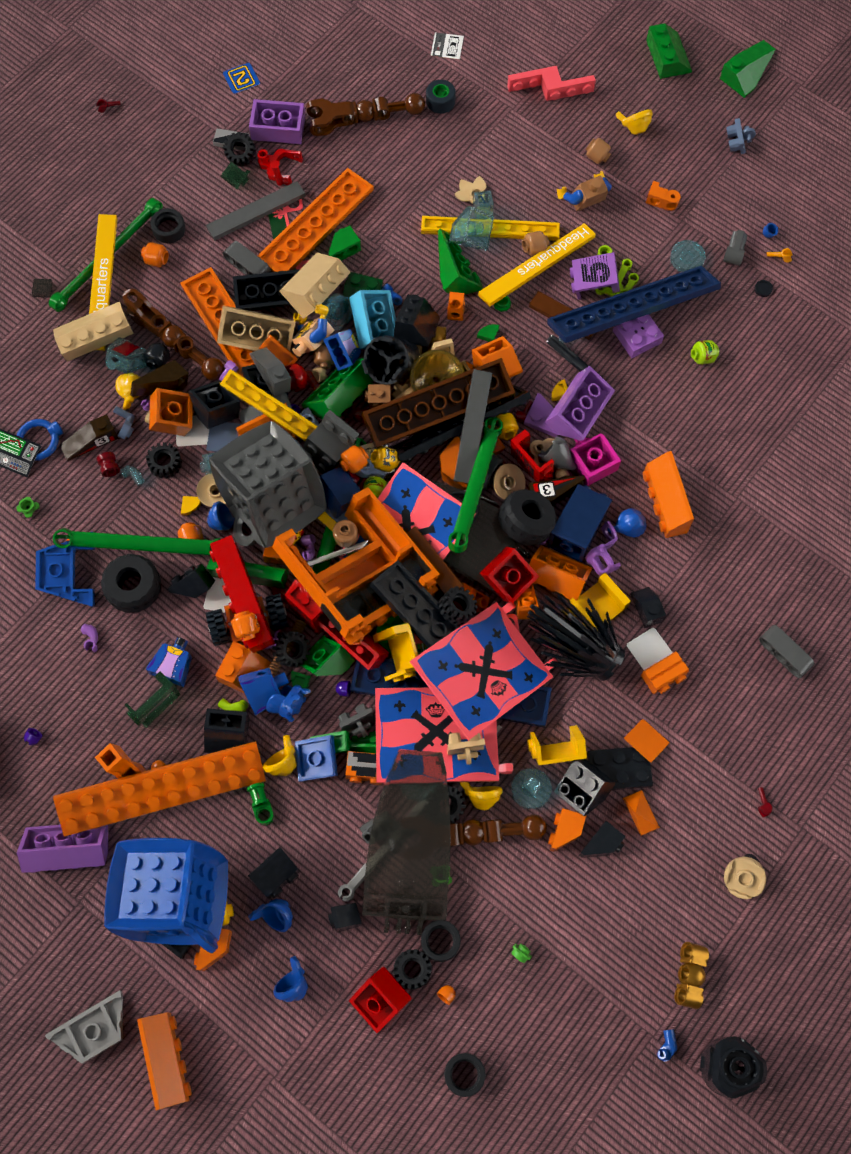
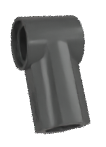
M733 231L723 262L741 265L748 236L745 231Z

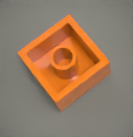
M156 388L150 396L149 430L185 436L192 429L193 404L189 393Z

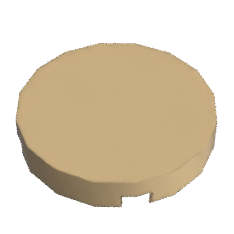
M739 857L729 862L725 868L724 882L731 894L738 898L751 899L760 895L764 890L767 876L765 869L758 861L749 857Z

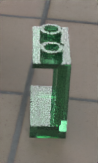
M161 671L154 676L161 685V688L136 712L127 703L125 704V707L128 709L126 714L138 726L142 724L147 728L181 695L175 685ZM169 694V696L146 717V715Z

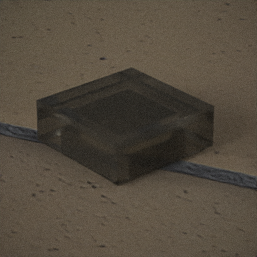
M34 279L32 296L51 297L52 279Z

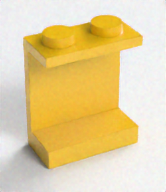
M606 573L599 577L595 585L580 595L577 601L574 598L570 599V603L576 607L593 627L596 626L586 612V607L592 612L587 602L588 598L595 610L597 609L603 623L604 619L607 620L606 612H608L610 620H613L628 608L631 602ZM569 609V611L571 612V614H572L574 617H577V616Z
M409 623L392 626L373 635L374 643L388 640L397 673L384 677L385 681L393 679L394 683L416 676V670L410 661L418 656Z
M577 725L569 726L571 741L540 746L535 733L530 732L531 739L527 740L528 749L531 752L532 759H536L538 766L587 758L585 738Z

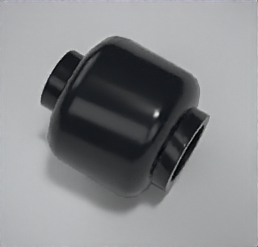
M152 343L143 355L146 366L154 370L167 364L170 359L167 346L162 343Z

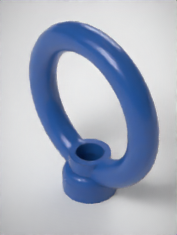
M34 419L26 422L18 430L16 435L24 438L29 429L36 426L45 427L50 433V445L46 450L38 453L34 461L43 460L56 450L59 436L64 434L57 421L51 423L44 419Z

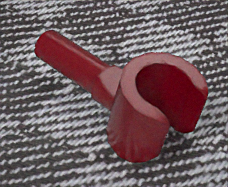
M99 99L96 106H100L98 112L104 113L107 107L121 105L120 100L107 102L104 99Z
M532 401L527 403L523 411L517 410L516 421L524 423L528 410L533 404Z
M760 787L758 790L763 805L758 807V811L762 817H766L771 814L773 808L766 800L763 787Z

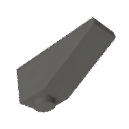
M267 347L250 353V357L273 397L290 391L291 376L284 364Z

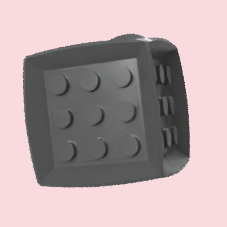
M274 421L266 422L240 435L209 458L210 468L217 488L235 518L233 534L235 540L241 546L249 547L257 542L262 547L268 548L273 545L275 538L291 528L297 533L327 510L323 484L314 463L294 437ZM243 521L252 531L250 536H244L242 533Z

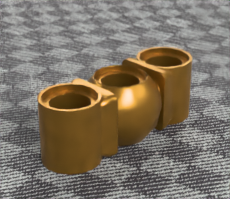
M685 942L680 950V962L684 963L678 971V978L681 984L676 985L677 989L675 990L674 999L678 1005L699 1009L703 1004L704 991L703 988L699 987L703 985L706 978L702 967H707L709 951L707 947Z

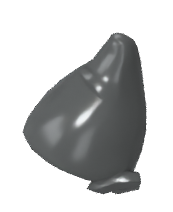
M555 437L552 441L553 444L547 451L544 452L542 450L538 454V461L540 463H547L553 459L554 468L565 470L577 469L568 444L561 437Z

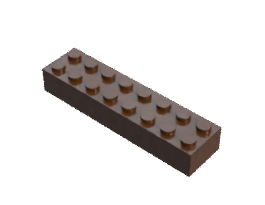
M502 358L474 368L492 373L487 405L515 393ZM474 369L362 412L361 415L375 449L465 414Z

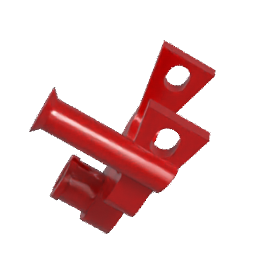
M262 149L257 153L259 167L267 170L268 178L276 181L279 186L292 184L290 175H281L279 161L283 157H288L301 163L303 162L301 151L278 149L274 155H268V151Z

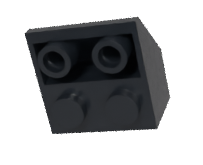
M207 708L204 724V753H214L246 744L250 721L248 713Z
M587 759L572 761L554 792L580 814L586 816L606 800L616 782Z

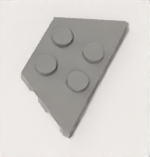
M119 990L47 1033L45 1037L57 1044L66 1053L72 1055L80 1063H86L123 1040L122 991Z

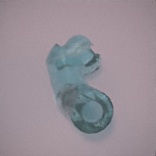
M125 465L124 468L120 469L122 476L126 478L130 475L137 486L146 482L137 468Z

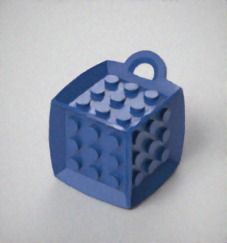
M139 838L119 841L114 850L107 881L104 909L105 928L122 938L134 941L169 945L199 944L207 952L214 953L218 949L217 942L220 938L226 909L228 860L215 848L194 840Z

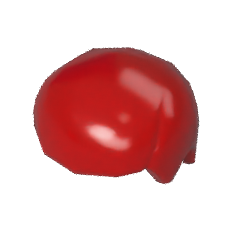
M299 364L285 366L291 376L290 389H297L295 392L305 389L308 382L305 369Z

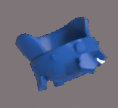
M286 685L280 690L281 694L272 695L267 702V711L279 714L289 722H293L294 718L292 715H298L302 704L306 701V697L303 694L311 693L310 689L302 688L300 685H295L294 687Z

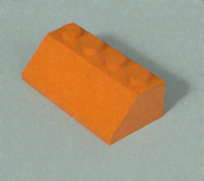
M668 451L647 463L643 471V479L649 486L650 499L653 498L654 513L659 517V528L661 532H664L665 538L688 533L694 521L672 451Z
M166 1012L137 1019L155 1110L165 1109L190 1101L191 1087L189 1082L186 1083L184 1077L187 1069L185 1061L180 1058L179 1051H182L180 1039L176 1038L174 1029H177L175 1016H171V1013Z

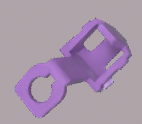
M610 521L605 522L601 528L608 543L591 549L585 557L587 563L593 566L599 576L616 571L621 566L620 562L614 564L607 552V549L611 548L618 539L617 533ZM607 528L610 529L612 537L609 535ZM598 556L603 557L608 565L607 568H604Z

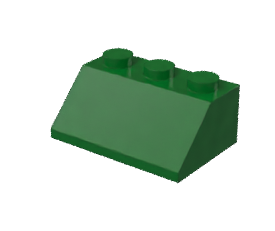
M665 23L649 26L646 41L660 79L692 73L678 32Z

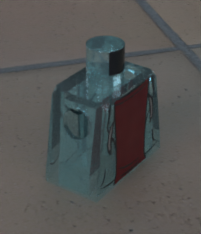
M119 337L107 348L106 366L110 370L117 369L126 374L146 367L144 361L146 349Z

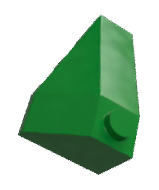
M440 228L438 230L442 288L448 294L450 292H459L466 295L481 291L483 286L476 272L472 273L469 268L471 263L460 254L462 249L454 236Z

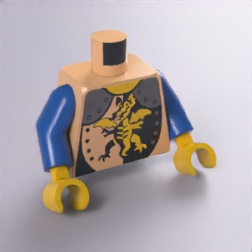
M322 304L316 305L315 313L319 314L320 318L306 322L307 317L303 319L299 313H294L293 319L299 322L297 326L298 333L292 339L296 345L292 349L295 355L300 357L303 353L316 350L324 342L323 339L329 337L334 332L333 327L325 319L329 311L327 306Z

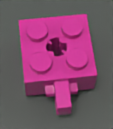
M600 433L591 439L585 437L582 441L574 439L576 444L574 445L575 447L570 449V452L577 465L575 470L579 476L585 475L584 484L586 486L618 471L621 460L603 434Z

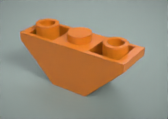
M457 437L440 454L441 477L444 482L457 491L466 492L468 484L453 481L460 445V437Z
M533 584L515 601V612L518 620L529 619L527 617L529 610L535 613L530 608L531 604L539 608Z

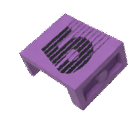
M614 252L572 260L573 267L570 268L571 278H574V283H571L572 292L573 294L576 293L578 300L581 299V291L611 286L613 293L620 292Z

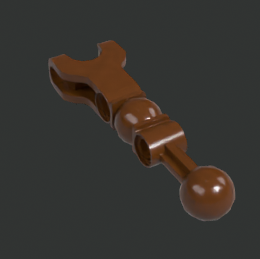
M418 93L409 94L405 101L388 103L385 97L373 98L372 102L362 100L357 104L355 101L332 103L323 98L311 100L306 105V111L310 117L319 118L311 120L309 130L314 136L329 135L337 127L358 123V120L368 122L373 118L375 121L386 120L390 117V112L406 110L412 115H418L425 108V100Z
M131 288L123 293L124 303L128 307V315L135 323L147 328L154 335L160 337L166 346L174 348L176 352L179 351L181 357L193 359L202 367L201 371L206 379L212 381L220 378L225 368L219 359L207 358L194 347L192 338L186 336L180 327L172 325L170 321L167 322L165 316L155 309L147 298L136 289ZM129 296H136L137 301L133 303L128 298Z
M536 814L528 815L522 822L502 824L500 819L481 822L471 819L463 824H433L429 819L420 815L404 817L400 820L404 828L417 829L421 834V840L417 846L406 848L403 851V858L405 859L427 858L437 847L464 845V843L475 846L479 845L482 841L484 843L503 841V836L524 835L525 838L536 841L541 839L547 830L546 821L543 817Z

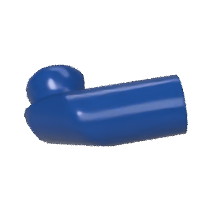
M674 1029L663 1031L665 1043L657 1052V1056L661 1061H669L677 1051Z

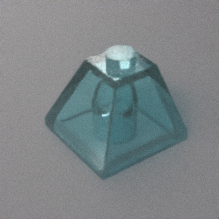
M467 206L452 223L449 241L465 247L488 250L494 215L475 207Z

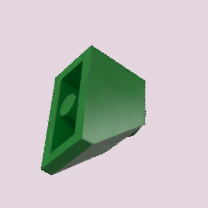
M350 225L339 229L334 234L328 253L329 256L339 258L342 261L361 251V241Z

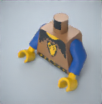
M600 171V174L593 175L594 178L580 183L572 194L567 192V187L556 190L558 199L564 198V200L574 205L576 211L606 200L612 185L605 178L603 171Z

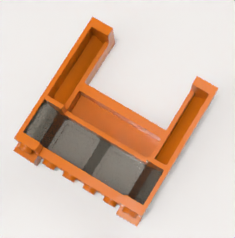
M368 487L353 495L344 515L356 525L358 533L365 541L368 540L367 546L318 574L313 571L293 546L296 533L292 528L277 536L272 546L349 645L361 644L364 636L371 632L374 626L377 625L379 627L388 620L387 618L397 616L369 586L397 560L432 596L439 590L436 586V580L440 573Z

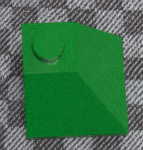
M322 636L308 651L311 652L310 655H306L308 660L303 661L304 664L299 666L316 676L342 675L355 660L339 643Z

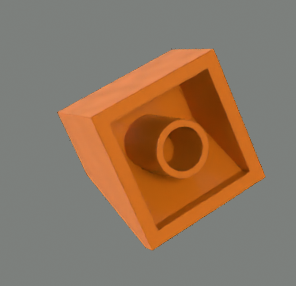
M233 641L215 676L218 682L244 693L238 676L268 668L271 662L257 652L253 653L249 648L246 649L244 645Z

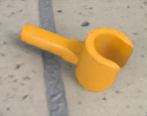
M785 248L781 252H767V257H782L786 263L792 261L791 256L793 254L789 248Z

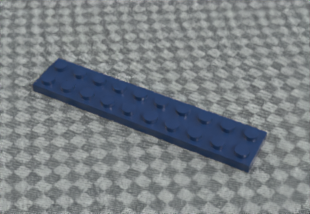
M698 266L547 319V325L564 343H568L721 289V282L705 268Z
M386 658L379 668L372 670L366 669L356 660L350 692L375 696V688H424L428 686L417 671L415 672L416 676L406 678L400 682L394 683L393 679L385 681L384 677L397 673L394 661L391 658ZM541 686L498 719L545 728L552 688Z

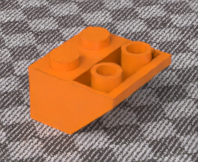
M503 336L472 349L473 366L475 368L502 358L510 378L523 372L513 346Z

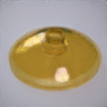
M444 350L427 351L416 359L411 368V387L414 392L438 383L433 381L434 376H437L439 382L464 373V368L458 358L450 352Z

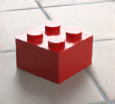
M507 546L479 573L503 601L511 604L539 577L515 548Z

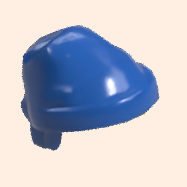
M215 502L209 510L207 517L209 527L218 531L233 528L235 518L232 517L228 507L223 502Z
M629 508L619 514L616 525L613 527L616 533H622L634 538L639 537L645 532L647 522L645 516L639 510Z
M276 898L265 905L261 904L248 918L250 921L263 917L272 929L286 932L291 928L293 915L288 901Z
M296 956L290 958L292 971L282 977L274 987L273 994L278 1000L293 1002L300 1001L305 997L308 984L304 977L305 971Z

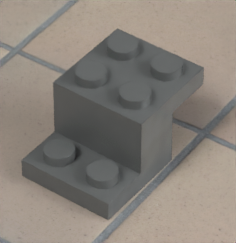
M329 410L319 426L307 437L303 449L309 455L318 471L324 474L336 468L337 464L341 461V453L354 445L359 433Z

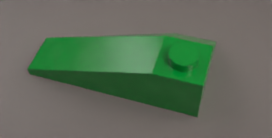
M760 41L738 53L725 63L720 79L745 98L756 88L776 49L766 41Z

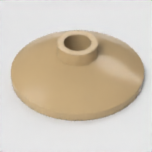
M514 464L501 465L493 477L494 490L501 499L505 500L511 492L525 489V477L521 469Z
M212 473L205 475L199 481L196 489L200 502L208 507H212L218 501L226 505L220 492L217 495L213 494L214 491L219 490Z

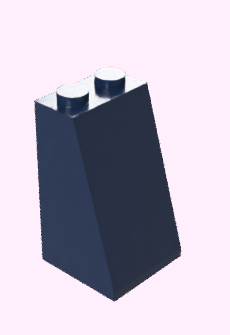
M578 484L556 522L554 529L551 531L547 547L582 563L611 506L612 499L604 493L593 491L589 486Z

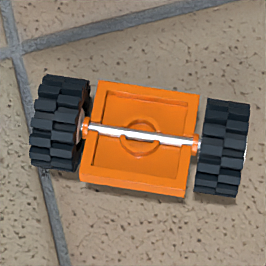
M280 593L265 597L267 611L265 610L262 596L258 597L269 629V616L274 631L289 627L286 609ZM229 605L224 606L227 617L226 622L222 609L206 612L208 628L214 646L230 643L228 629H230L232 641L237 643L243 642L242 638H237L234 634L231 620L235 617Z

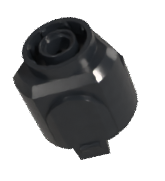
M385 335L373 339L368 344L364 353V360L361 363L365 374L369 375L375 382L386 385L402 384L415 372L417 365L421 361V356L416 344H412L407 339ZM404 359L403 364L399 365L397 363L398 360Z
M737 1036L721 1037L710 1042L704 1049V1053L701 1054L700 1071L706 1085L714 1093L736 1099L756 1091L761 1084L765 1083L767 1065L766 1060L761 1057V1054L744 1039ZM741 1061L744 1066L740 1067L735 1062ZM739 1070L742 1074L738 1075L735 1072Z

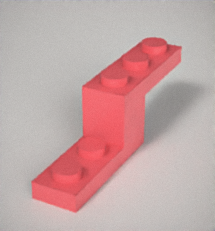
M557 66L508 75L507 87L509 92L541 86L546 101L594 92L596 79L594 75L562 81Z

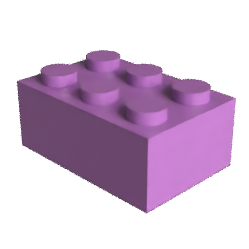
M254 99L249 123L251 140L301 144L306 118L304 103Z

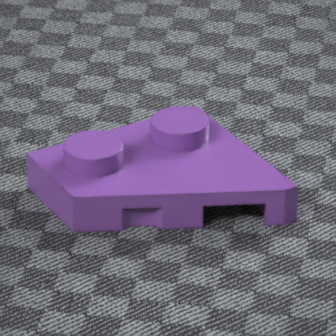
M537 393L524 421V425L553 437L559 436L545 423L554 408L540 393Z

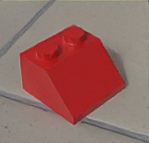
M383 966L350 998L349 1002L372 1029L378 1033L412 998Z

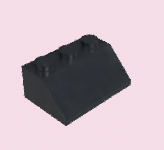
M408 294L395 321L394 337L407 339L412 344L429 347L440 317L425 298Z

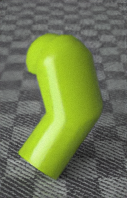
M222 698L218 703V707L222 710L245 712L248 708V703L245 700H240L231 704Z

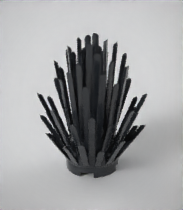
M557 594V597L578 619L562 605H557L547 595H544L545 599L564 616L540 599L539 603L543 605L542 609L544 611L534 604L530 605V608L535 613L529 610L527 617L546 631L532 624L527 625L541 634L537 640L534 638L529 640L563 656L541 651V654L572 663L552 661L545 664V666L564 668L567 671L574 672L561 673L559 676L597 677L601 681H605L614 675L612 670L617 664L621 666L625 657V650L618 644L609 614L606 612L607 620L604 619L603 623L597 609L595 610L589 598L587 602L592 612L587 607L586 612L596 627H593L576 607L560 594Z

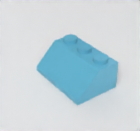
M359 290L349 298L360 349H366L368 344L379 336L387 335L394 337L396 316L390 290Z

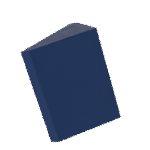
M341 466L320 475L327 508L334 519H337L347 511L353 495L361 491L348 471L345 472Z

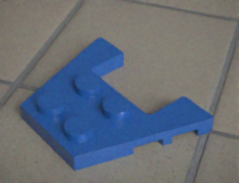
M70 540L63 542L61 544L67 545L69 544ZM52 545L36 551V590L95 607V589H75V552L77 550H95V548L76 546L59 548L56 545Z

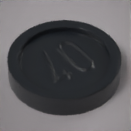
M760 280L756 283L754 290L757 295L767 297L771 294L773 286L767 280Z

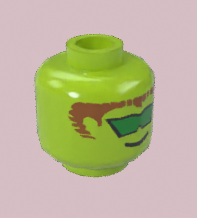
M712 340L698 341L691 349L692 359L700 365L713 363L719 356V347Z
M370 477L364 482L363 489L368 487L378 498L386 487L387 482L381 477Z

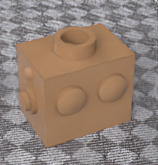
M390 384L368 385V391H365V402H368L369 408H374L391 401Z

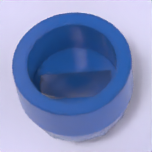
M768 223L763 228L762 233L765 238H773L778 234V227L774 223Z

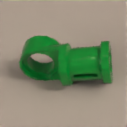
M262 782L247 787V792H250L253 801L252 809L257 822L260 825L266 826L272 823L274 813L269 799L266 798L265 784ZM264 810L269 811L270 818L266 821H261L259 819L260 812Z

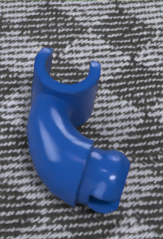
M385 284L381 290H390L393 304L396 306L401 305L402 297L393 291V287L390 284Z

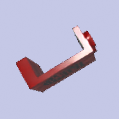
M526 429L511 439V455L535 482L551 480L554 475V460L551 459L542 467H539L526 452L530 446V433Z
M298 581L284 595L291 610L319 635L324 629L317 624L316 620L327 608H320Z

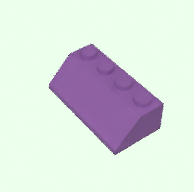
M588 366L575 376L545 423L558 435L582 441L615 390L593 368Z
M61 825L25 828L17 850L21 873L104 866L108 856V825L65 837Z

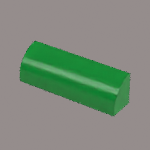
M211 558L206 569L212 577L219 578L216 572V568H218L217 562H213ZM244 562L252 584L285 589L289 575L288 569Z

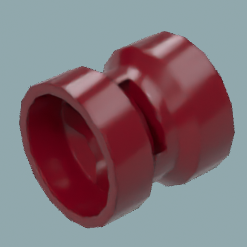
M104 452L97 456L96 460L98 465L101 466L100 471L103 477H112L120 472L113 452Z

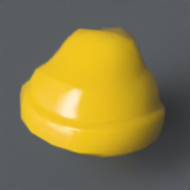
M650 109L638 112L627 118L619 111L616 113V117L622 122V125L627 127L633 135L644 133L651 123L653 115Z
M134 373L120 375L115 383L117 393L125 399L123 403L124 410L129 409L132 402L140 397H132L130 395L132 382L140 378V376Z
M289 735L283 736L284 749L278 751L264 762L263 770L274 776H288L296 768L295 748Z
M460 782L466 796H469L474 807L483 811L489 810L496 804L503 793V789L500 786L472 787L469 782Z

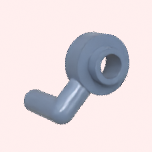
M116 406L113 412L126 419L118 437L125 439V437L129 438L134 430L131 425L135 416Z
M367 460L368 464L365 468L356 473L361 478H368L370 475L383 479L385 476V472L374 468L370 460Z

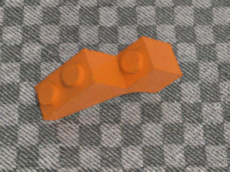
M109 743L95 756L105 771L117 778L147 771L142 764L131 761L120 746Z

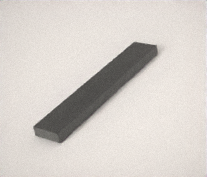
M296 181L207 224L206 228L214 241L306 197L305 192Z
M474 369L472 373L453 479L455 482L468 484L480 445L492 378L491 372Z

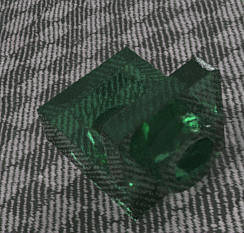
M230 162L220 177L238 189L240 185L244 187L250 179L247 177L250 171L247 169L244 172L233 162Z

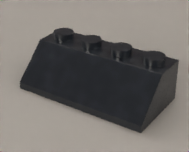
M300 269L233 276L236 308L249 310L291 305L281 294L280 290Z

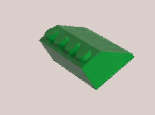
M364 358L357 359L354 365L338 371L336 369L301 404L304 409L309 408L312 414L322 420L329 410L340 418L342 416L341 413L352 406V402L363 394L364 389L368 385L373 384V379L364 372L361 363Z

